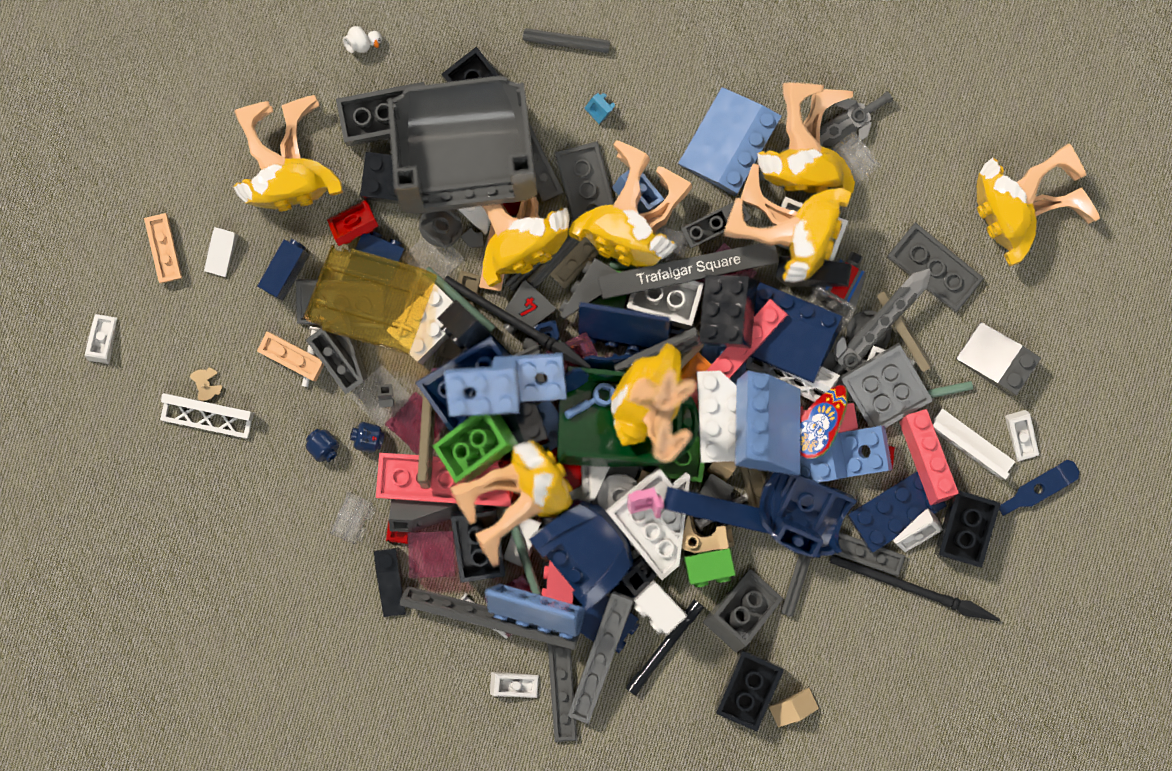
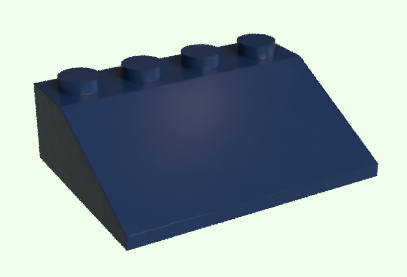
M760 282L756 291L754 317L770 299L788 315L751 357L814 384L841 330L843 316Z
M584 302L579 304L578 335L583 339L584 343L596 344L599 341L605 342L607 347L618 348V345L627 346V350L640 352V349H648L671 338L672 323L671 318L668 316Z
M491 336L416 381V385L450 432L472 415L449 416L445 370L492 367L494 357L510 356ZM472 387L464 389L465 394L468 396H475L477 394L476 390Z

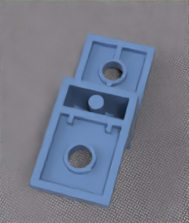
M563 353L494 357L492 367L445 370L444 373L449 416L515 413L519 411L520 402L560 400L567 397ZM544 373L547 375L548 380L539 382L536 380L535 375ZM472 387L476 390L477 394L475 396H468L465 394L464 389Z
M885 425L838 433L830 449L818 458L808 459L800 455V474L817 482L892 470ZM864 445H867L871 451L868 458L862 454V447Z

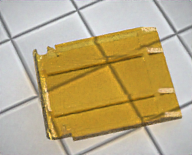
M332 244L304 318L311 323L321 325L324 331L409 355L437 275L419 267L352 248L350 252L344 247L342 251H338L335 249L334 244Z

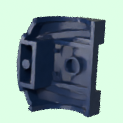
M769 471L760 496L759 521L772 538L795 553L820 558V556L838 554L842 551L838 540L839 531L845 516L856 504L857 500L848 493L834 487L830 488L801 474L797 476Z
M574 499L570 507L563 510L551 522L536 531L529 539L542 557L546 555L574 589L572 593L586 610L621 582L633 565L631 544L628 538L605 509L585 500Z

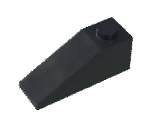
M779 256L776 278L786 287L849 286L852 265L824 260L823 265L817 272L806 280L797 282L783 281V274L786 271L785 265L792 258L791 256Z
M399 547L375 550V568L383 617L405 615L406 608L400 605V599L404 591Z
M640 555L633 561L629 573L614 589L620 594L635 598L652 582L657 574Z

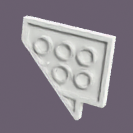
M721 371L697 372L701 463L735 461L737 386Z
M657 467L608 508L606 512L657 576L663 580L680 564L686 514L661 509V518L658 519L655 518L652 509L630 514L627 508L628 494L637 490L643 491L654 488L657 496L660 495L664 501L667 487L689 491L690 475L685 472L675 482L671 483L661 469Z

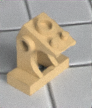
M687 516V519H685L681 549L698 553L728 549L735 546L731 525H720L716 527V531L712 536H703L697 532L693 516ZM693 538L696 539V541H697L696 544L693 543V541H692Z

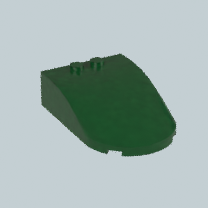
M568 366L564 372L567 374L572 369L580 367ZM581 368L588 373V381L579 388L567 392L566 399L559 400L557 464L595 467L664 465L683 456L695 442L699 430L697 407L692 397L687 396L681 402L676 417L670 422L671 434H676L689 430L691 436L678 454L671 461L665 462L654 456V444L649 436H646L644 442H638L635 445L623 446L613 424L614 417L611 411V404L601 407L594 403L589 409L570 419L566 418L564 411L584 400L592 399V393L599 384L608 383L616 389L626 372ZM604 389L598 391L600 399L604 401L610 399L609 391Z

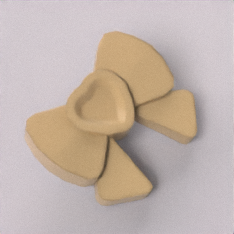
M210 367L207 371L201 369L190 375V378L196 382L199 391V401H208L215 394L220 395L223 387L222 385L210 386V382L207 380L218 374L217 371Z

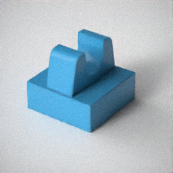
M605 93L594 95L584 108L598 124L603 122L615 107L613 102L609 105L604 100L607 96Z

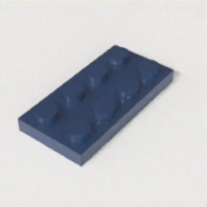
M916 471L853 510L847 516L870 553H873L894 540L925 510L929 509L935 514L947 505L943 501L930 506L919 474Z

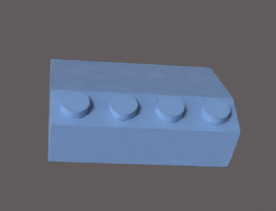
M722 87L678 165L736 197L749 175L752 165L758 159L757 153L761 152L765 147L781 115L755 101Z
M747 371L737 379L735 466L800 475L799 388L769 374Z
M503 584L495 585L486 590L488 611L494 613L495 618L501 620L512 618L516 620V624L522 626L533 624L538 626L537 629L543 632L558 631L560 632L559 636L569 639L580 634L586 611L584 607Z

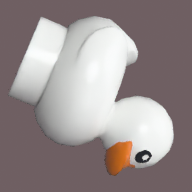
M360 26L351 27L348 35L343 37L344 46L350 53L355 51L365 53L369 50L370 45L378 48L382 41V36L378 31H370L366 35Z

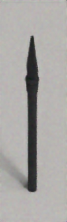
M445 277L444 280L458 293L534 338L538 343L546 347L547 350L552 351L554 354L563 353V360L590 369V365L566 343L559 342L555 338L539 332L451 277Z
M831 556L829 562L831 564L936 601L948 608L951 607L952 610L959 611L963 616L1000 621V618L970 600H960L957 597L942 595L838 556Z

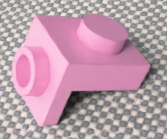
M654 488L643 491L637 490L628 494L627 508L630 514L652 509L655 518H661V509H664L662 497L660 495L657 496Z

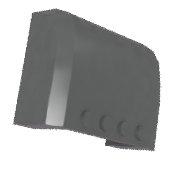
M495 76L414 86L402 91L403 94L393 100L391 98L388 99L394 186L402 212L420 214L526 201L537 195L530 124L523 82L518 84L508 81L506 77Z

